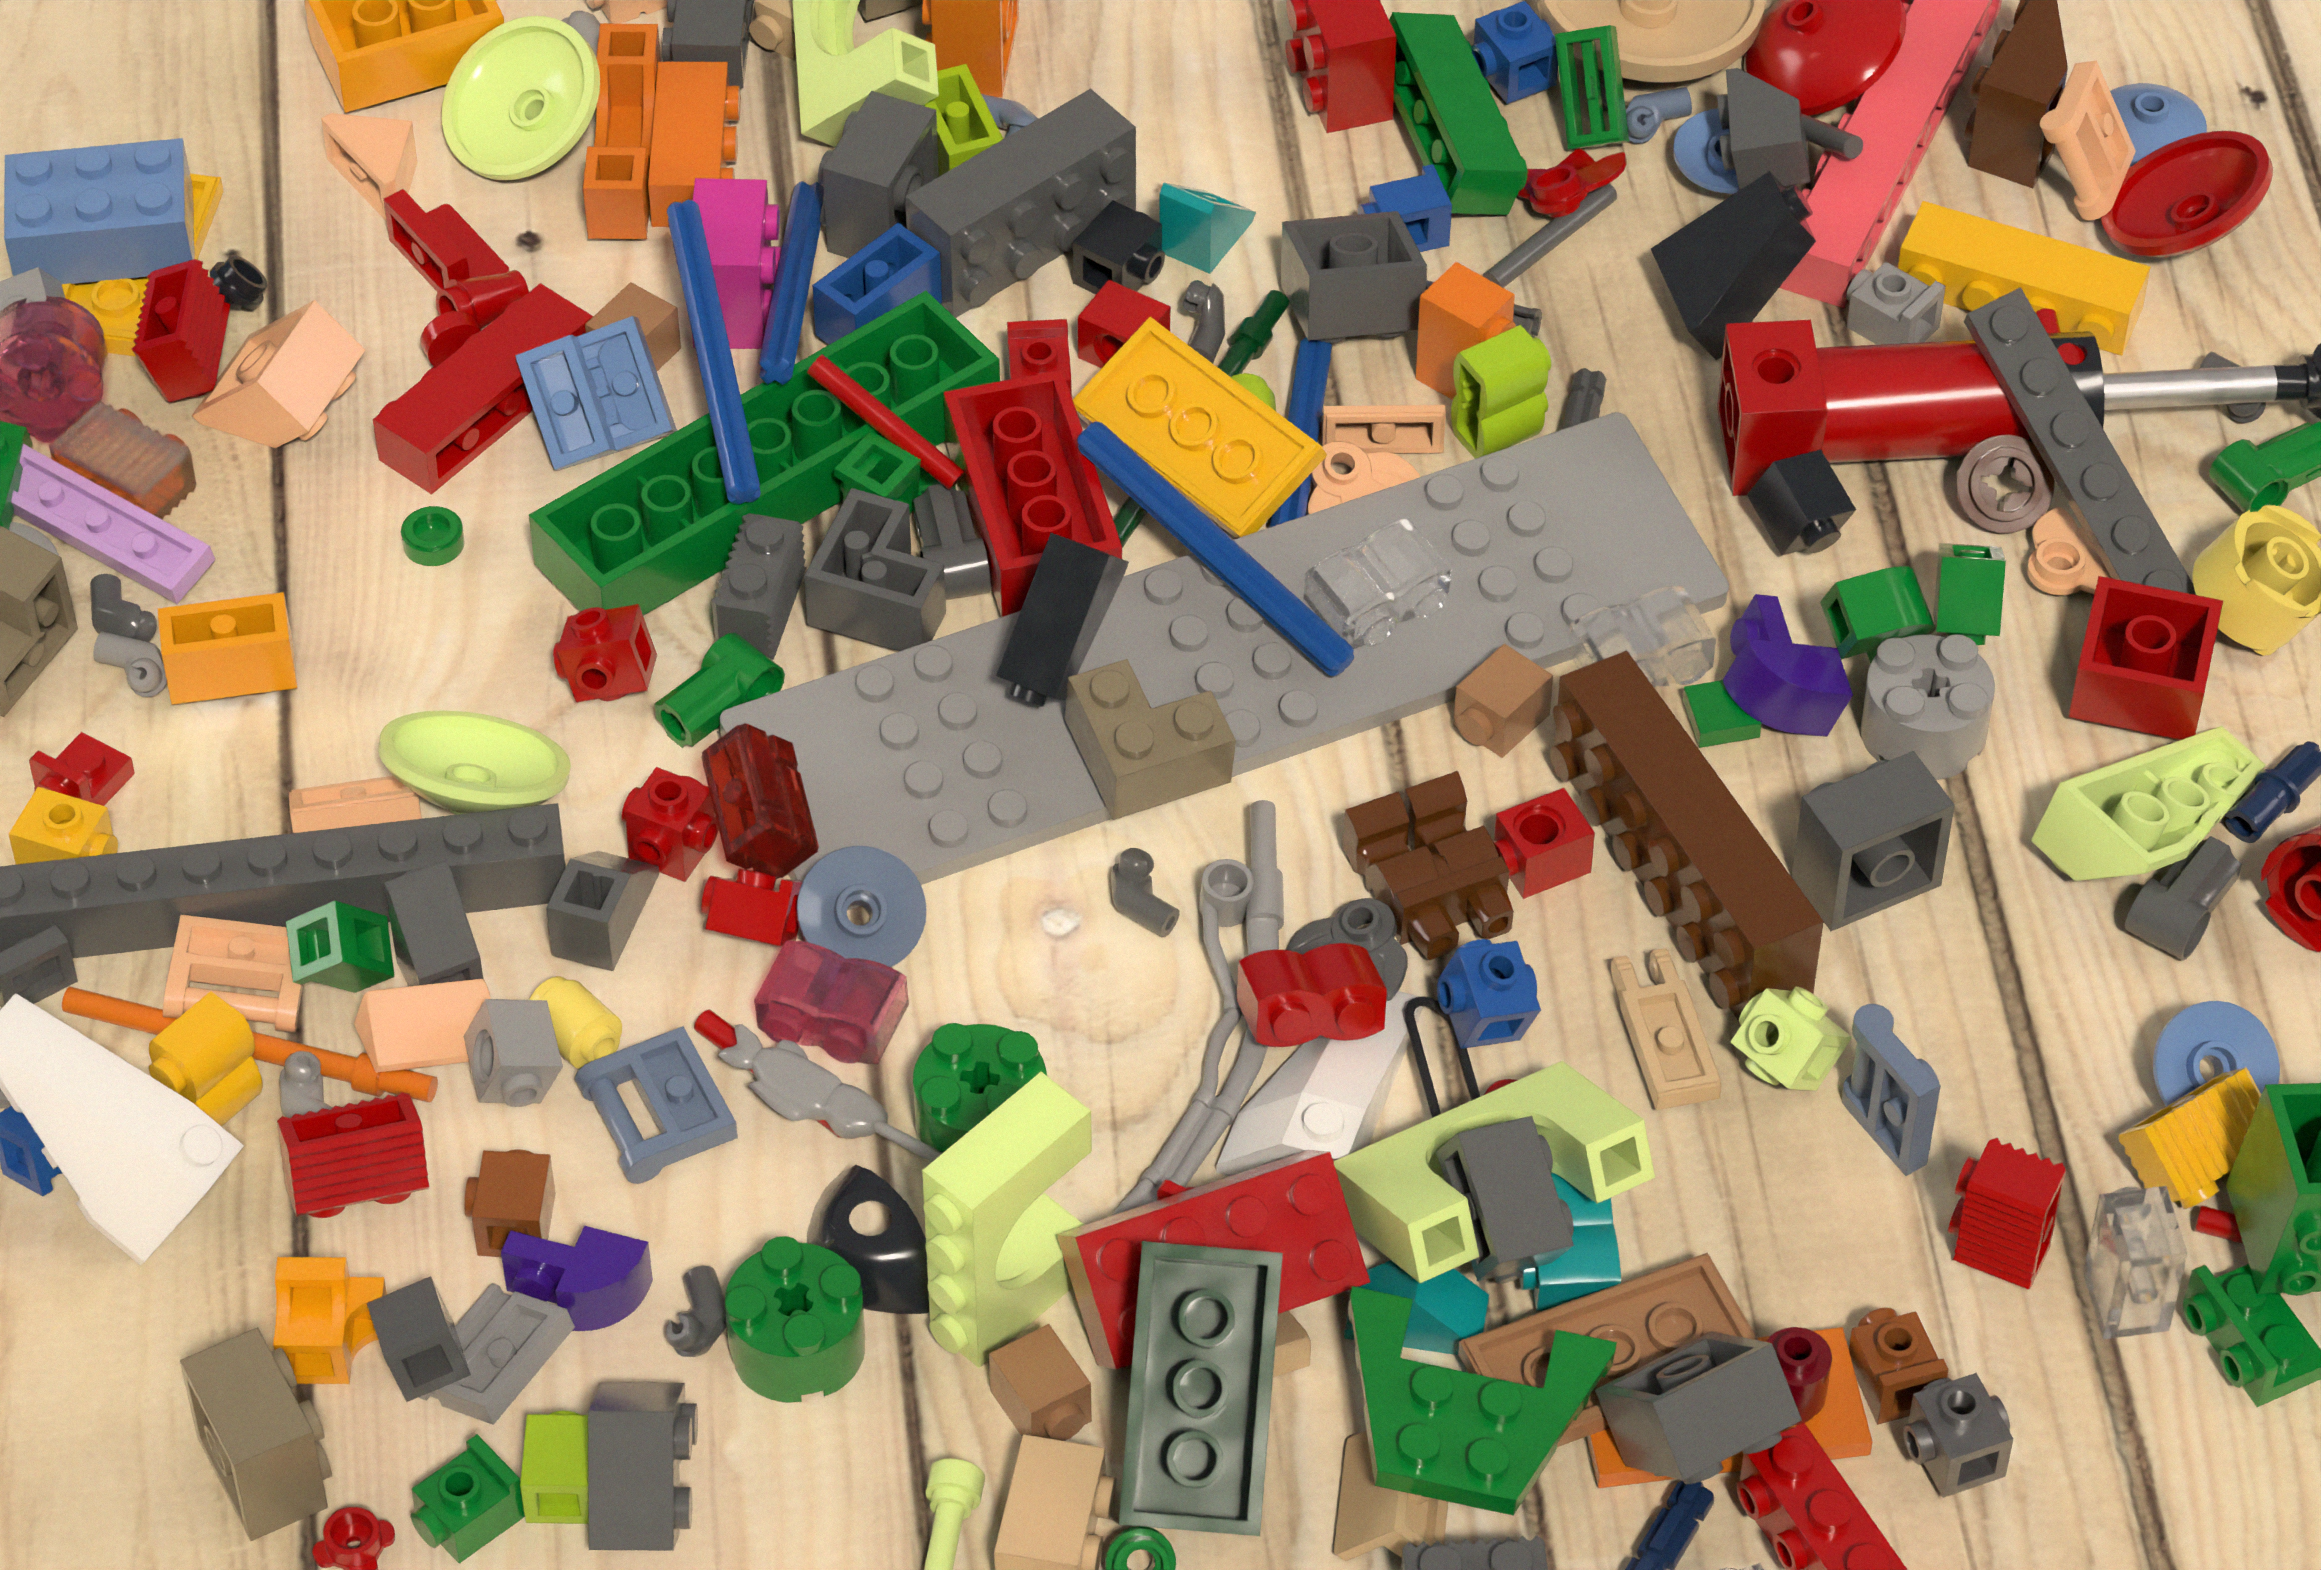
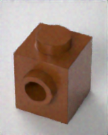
M521 1149L507 1152L483 1150L479 1177H468L465 1190L466 1217H472L478 1256L501 1257L502 1248L510 1231L548 1240L556 1195L550 1154H534Z

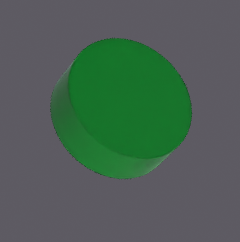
M440 506L420 508L408 515L401 526L404 552L410 560L423 566L447 564L458 557L464 548L465 541L462 521L455 512L448 508Z

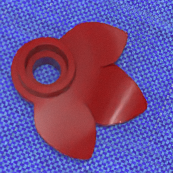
M1575 149L1555 167L1549 169H1527L1526 184L1517 196L1529 199L1532 208L1538 213L1547 214L1550 217L1569 215L1580 207V202L1585 199L1589 192L1605 186L1619 177L1627 165L1625 152L1615 153L1595 162L1583 149Z

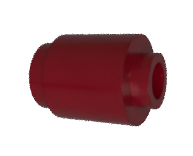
M1801 1327L1784 1328L1773 1333L1766 1342L1773 1344L1802 1421L1794 1425H1799L1812 1419L1825 1405L1832 1353L1827 1342L1814 1331Z

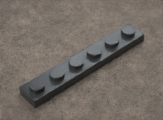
M2021 287L1968 313L1964 320L1967 329L2111 578L2196 595L2190 577Z

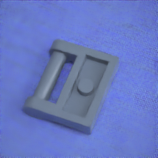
M1867 1004L1861 1006L1853 1018L1852 1035L1857 1043L1852 1074L1846 1078L1843 1084L1842 1103L1901 1172L1907 1176L1927 1165L1941 1085L1933 1068L1925 1060L1917 1059L1893 1033L1894 1017L1891 1012L1884 1006Z
M684 1026L591 1061L579 1069L575 1076V1081L584 1099L594 1101L622 1154L619 1158V1164L628 1181L633 1184L647 1182L657 1176L662 1168L738 1138L736 1121ZM630 1080L634 1082L661 1132L660 1135L647 1140L643 1139L616 1089L619 1084Z

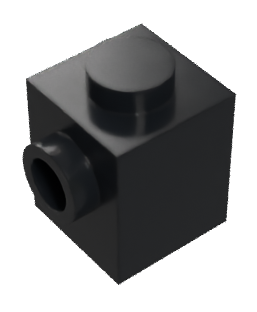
M1112 200L1073 241V284L1096 295L1108 280L1136 292L1146 282H1153L1160 274L1165 262V252L1162 251V223L1153 220L1143 212L1135 211Z
M1822 450L1774 461L1747 494L1748 499L1781 555L1807 549L1809 553H1817L1827 549L1841 537L1839 530L1856 511L1855 506Z

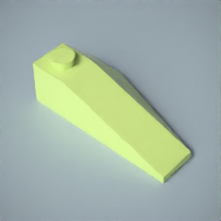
M2219 726L2060 782L2031 841L2051 859L2052 863L2060 871L2068 874L2074 881L2145 874L2186 859L2255 782L2256 776L2264 770L2266 764L2223 726Z

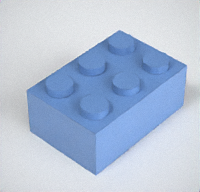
M183 138L5 155L4 240L13 276L39 267L59 280L61 284L87 283L146 277L152 271L195 259L193 186Z

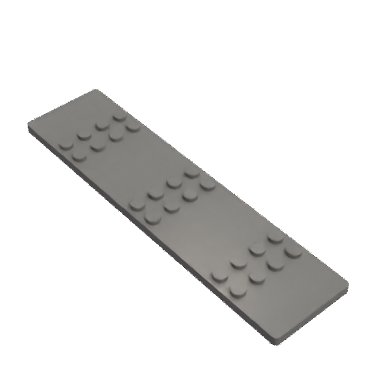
M1614 412L1234 539L1239 546L1353 647L1355 657L1353 662L1336 677L1329 676L1193 553L1123 576L1078 674L1128 659L1151 708L1211 690L1236 739L1232 777L1451 702L1455 700L1456 686L1504 643L1543 669L1719 609L1726 604L1729 582L1628 417L1622 413ZM1020 611L728 708L721 713V737L791 880L803 881L810 869L820 859L833 851L850 846H870L885 850L901 859L914 872L920 884L923 885L1112 819L1065 721L1066 700L1054 699L1048 696L1044 707L1008 694L1012 682L996 676ZM853 905V906L849 907V908L847 909V911H848V910H851V909H854V908H857V907H859L860 905Z

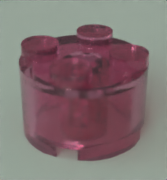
M46 296V301L26 303V299L11 303L0 312L1 421L26 427L29 435L34 436L39 441L54 443L63 439L67 433L82 427L94 416L103 396L108 350L103 329L92 313L76 302L53 296Z

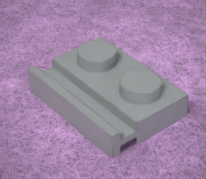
M492 1283L455 1326L471 1375L419 1398L427 1401L431 1396L439 1399L441 1405L445 1408L494 1425L575 1328L567 1309L516 1291L512 1295L505 1294L499 1285Z

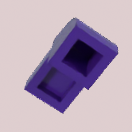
M588 1226L583 1227L575 1247L510 1231L501 1251L506 1290L513 1293L516 1291L545 1302L556 1303L557 1306L567 1309L575 1326L572 1331L598 1330L620 1322L638 1308L645 1299L653 1282L649 1242Z

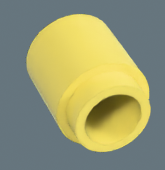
M556 976L544 981L535 989L529 1000H547L559 1052L575 1068L581 1069L585 1064L617 1051L622 1034L621 1020L580 982Z

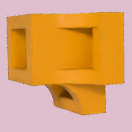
M277 1257L274 1350L278 1348L283 1349L291 1364L297 1384H350L351 1367L354 1357L365 1345L378 1340L367 1303L387 1295L384 1277H350L346 1257Z

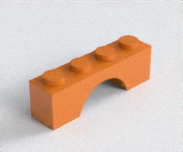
M600 23L596 57L600 71V92L597 102L594 146H587L583 182L588 239H647L650 212L648 190L657 69L658 62H661L658 24Z

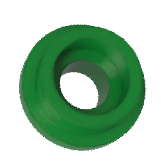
M1137 1526L1122 1531L1111 1541L1105 1555L1106 1570H1131L1127 1566V1559L1132 1552L1140 1549L1147 1550L1153 1555L1152 1563L1146 1570L1176 1569V1557L1171 1543L1161 1532L1150 1527Z

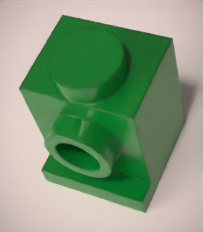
M870 431L834 468V476L842 481L840 491L843 493V503L849 491L853 488L909 504V514H911L913 511V499L917 498L919 493L921 459Z
M332 901L286 921L293 983L303 985L314 981L357 993L395 977L387 916L339 901Z
M478 1434L466 1441V1451L411 1489L415 1511L411 1513L410 1517L418 1534L432 1548H436L441 1544L459 1564L525 1517L520 1478Z

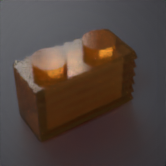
M101 399L96 401L49 445L52 460L162 520L165 515H170L173 507H178L181 500H186L188 493L194 492L197 485L192 453L184 441L173 434L162 436L158 430L152 431L148 425L144 426L133 412L125 408L115 411L111 405L106 406Z

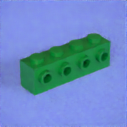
M1392 12L1389 21L1396 34L1394 101L1423 165H1434L1452 204L1451 213L1509 215L1519 191L1526 184L1527 164L1514 143L1507 121L1502 117L1490 92L1489 83L1483 77L1472 54L1471 45L1465 39L1455 15Z

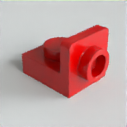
M83 732L56 759L41 751H37L29 759L35 786L34 791L37 787H41L101 806H105L135 774L132 757Z

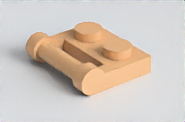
M2096 60L2075 63L2065 88L2060 92L2056 108L2046 113L2040 120V127L2046 140L2055 144L2077 193L2074 197V203L2079 215L2084 220L2099 219L2110 212L2136 152Z
M180 915L166 982L163 1017L179 1018L207 993L212 991L243 1014L247 1021L275 1024V1031L295 1033L303 985L293 983L287 928ZM190 981L280 993L279 998L194 988L189 987Z

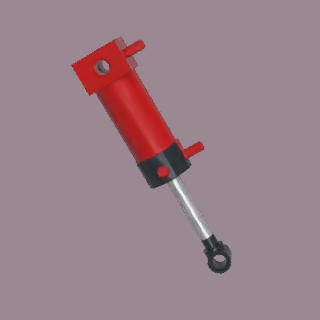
M2043 308L2036 312L2102 428L2104 425V410L2299 400L2303 409H2308L2313 415L2321 419V343L2318 344L2313 354H2302L2299 356L2297 364L2103 373L2100 350L2095 336L2090 331L2061 333L2057 314L2053 309ZM1811 319L1726 324L1717 410L1732 496H1746L1774 461L1817 450H1822L1829 463L1962 457L1966 456L1969 449L1988 437L1999 435L2018 436L2033 443L1974 340L1816 348Z

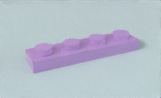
M23 444L20 464L23 467L18 492L13 491L11 500L14 507L13 514L176 604L179 603L215 561L211 547L206 543Z

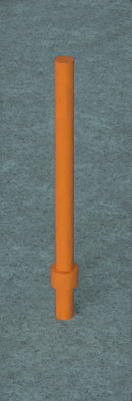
M74 987L67 988L62 1000L63 1012L155 1035L161 1033L176 1020L175 1018L163 1017V1009ZM252 1031L255 1050L251 1056L255 1060L285 1066V1060L290 1054L306 1051L314 1054L319 1059L322 1076L351 1083L353 1091L377 1097L382 1096L384 1092L397 1095L404 1092L410 1094L413 1099L429 1103L433 1101L436 1095L438 1079L435 1076L406 1069L376 1073L368 1054L362 1052L358 1057Z

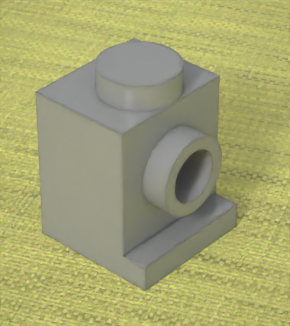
M1888 262L1881 265L1874 273L1863 269L1854 277L1847 291V300L1850 301L1847 328L1876 345L1925 342L1940 328L1946 286L1937 281L1928 286Z

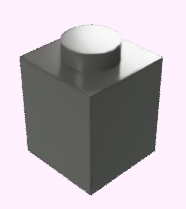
M431 1276L367 1303L383 1356L406 1402L471 1375L454 1322Z

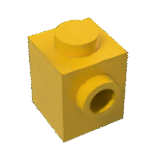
M37 787L8 833L16 865L114 854L118 850V840L113 835L107 807L41 787Z

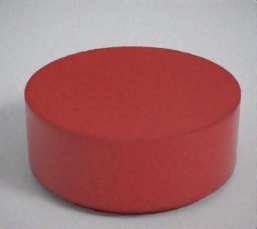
M446 312L429 322L421 334L420 343L428 360L436 367L460 349L471 335L480 332L481 329L475 318L467 312Z

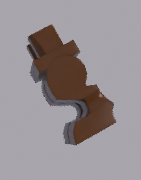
M1458 771L1406 788L1404 802L1398 791L1345 810L1342 848L1351 863L1353 871L1364 875L1367 890H1373L1375 898L1391 908L1397 922L1395 937L1399 944L1403 945L1413 941L1428 960L1449 954L1458 946L1459 932L1456 926L1472 920L1481 938H1487L1488 940L1508 933L1512 929L1514 911L1507 894L1510 870L1503 858L1498 856L1494 842L1484 825L1467 831L1466 806L1468 801Z

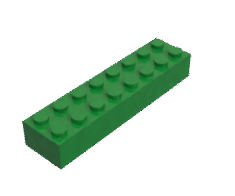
M925 290L794 364L793 375L789 382L783 385L776 380L769 384L762 382L740 395L760 482L761 495L756 501L736 505L728 500L711 418L708 413L530 513L529 523L534 564L580 611L593 607L606 610L639 604L644 616L726 568L725 562L729 561L728 553L732 552V544L736 542L735 535L739 533L742 516L751 513L797 521L803 524L843 500V493L840 491L842 481L834 476V468L870 431L885 438L807 374L808 369L821 354L832 361L935 447L945 441L944 392L999 382L1000 359Z

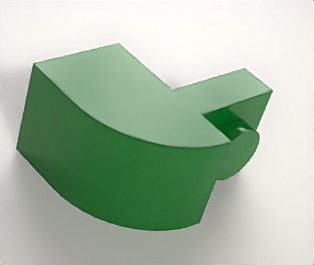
M1908 566L1885 568L1835 582L1820 601L1841 660L1867 653L1871 663L1877 655L1879 645L1886 639H1902L1913 635H1927L1933 633L1936 629L1914 569Z

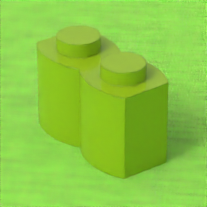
M1522 325L1465 349L1455 357L1453 377L1457 394L1454 396L1451 404L1452 428L1455 437L1474 459L1512 447L1538 435L1543 429L1545 412L1548 410V400L1544 390L1548 381V371L1551 369V358L1544 343L1537 337L1532 338Z

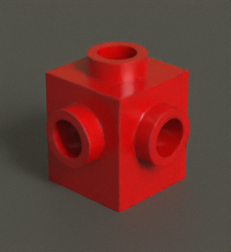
M639 604L606 610L593 607L582 610L576 615L567 616L560 642L555 643L553 650L557 674L562 680H568L576 702L594 699L612 701L626 694L648 691L657 659V653Z
M659 767L653 770L641 788L635 787L632 789L622 809V822L626 824L629 859L659 866L660 873L683 882L687 881L703 856L711 849L719 831V819L715 817L713 788L703 785L692 777L679 776Z

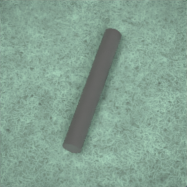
M1802 114L1807 141L1850 159H1854L1861 154L1863 140L1859 136Z
M1609 183L1589 192L1585 199L1580 202V207L1576 211L1563 217L1554 218L1487 270L1483 277L1503 288L1616 201L1617 192L1615 188Z

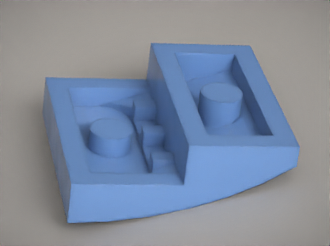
M631 316L577 337L569 335L515 355L554 470L558 471L599 459L677 431L638 317Z

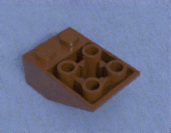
M2020 0L2015 12L2012 30L2004 28L1996 41L1992 55V64L1990 67L1981 65L1974 78L1970 97L1978 100L1977 107L1974 108L1970 115L1964 134V140L1971 142L1968 167L2032 189L2055 150V144L2046 140L2040 127V120L2046 113L2056 108L2060 92L2065 88L2068 71L2057 0Z

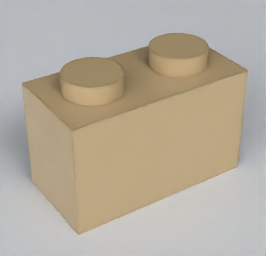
M1023 1434L994 1550L995 1570H1099L1103 1536L1094 1534L1098 1517L1106 1519L1111 1517L1117 1483L1116 1477L1106 1476L1104 1447Z

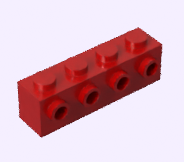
M1805 1423L1782 1432V1440L1776 1445L1760 1452L1743 1454L1740 1481L1737 1483L1739 1500L1745 1512L1751 1519L1756 1521L1774 1547L1781 1564L1786 1570H1908Z

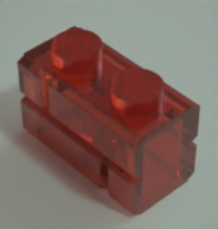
M744 723L734 727L702 752L701 759L726 862L744 869L753 868V871L777 876L776 879L786 876L818 852L819 844L801 774L797 771L798 762L792 742L773 734L767 736L766 731Z

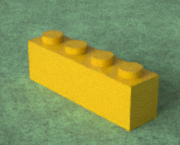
M1922 201L1902 243L1898 262V269L1928 286H1931L1935 281L1946 286L1944 304L1971 312L2021 287L2035 313L2043 308H2050L2056 312L2061 333L2090 331L2095 336L2100 350L2121 356L2125 351L2143 309L2151 266L1926 201Z

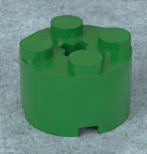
M948 1023L938 1028L933 1034L932 1041L919 1055L913 1072L915 1131L917 1139L944 1153L1040 1072L1047 1076L1046 1066L1038 1051V1043L1035 1038L1023 1031H1013L991 1024L964 1026L959 1023Z
M782 1236L767 1241L761 1251L745 1260L734 1272L725 1293L728 1344L735 1369L747 1387L768 1399L792 1403L802 1402L801 1395L820 1391L824 1392L825 1397L837 1392L851 1381L859 1370L865 1355L863 1293L860 1275L854 1267L850 1266L841 1256L829 1249L814 1244L799 1243L794 1238Z

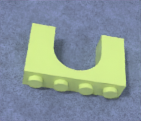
M792 0L801 134L836 147L842 138L844 125L849 114L852 111L858 112L871 91L918 105H924L939 96L935 44L891 27L854 49L853 25L860 0Z
M1560 1061L1333 1162L1354 1230L1417 1282L1422 1283L1479 1257L1468 1200L1445 1181L1436 1153L1457 1133L1532 1116L1538 1135L1544 1136L1550 1146L1553 1159L1551 1172L1564 1178L1598 1204L1655 1178L1644 1119L1568 1064Z
M1043 1072L1036 1075L922 1170L930 1330L936 1341L945 1350L952 1354L960 1352L978 1368L989 1360V1353L1008 1344L1073 1288L1057 1234L1078 1228L1084 1224L1043 1192L1092 1152L1091 1110Z

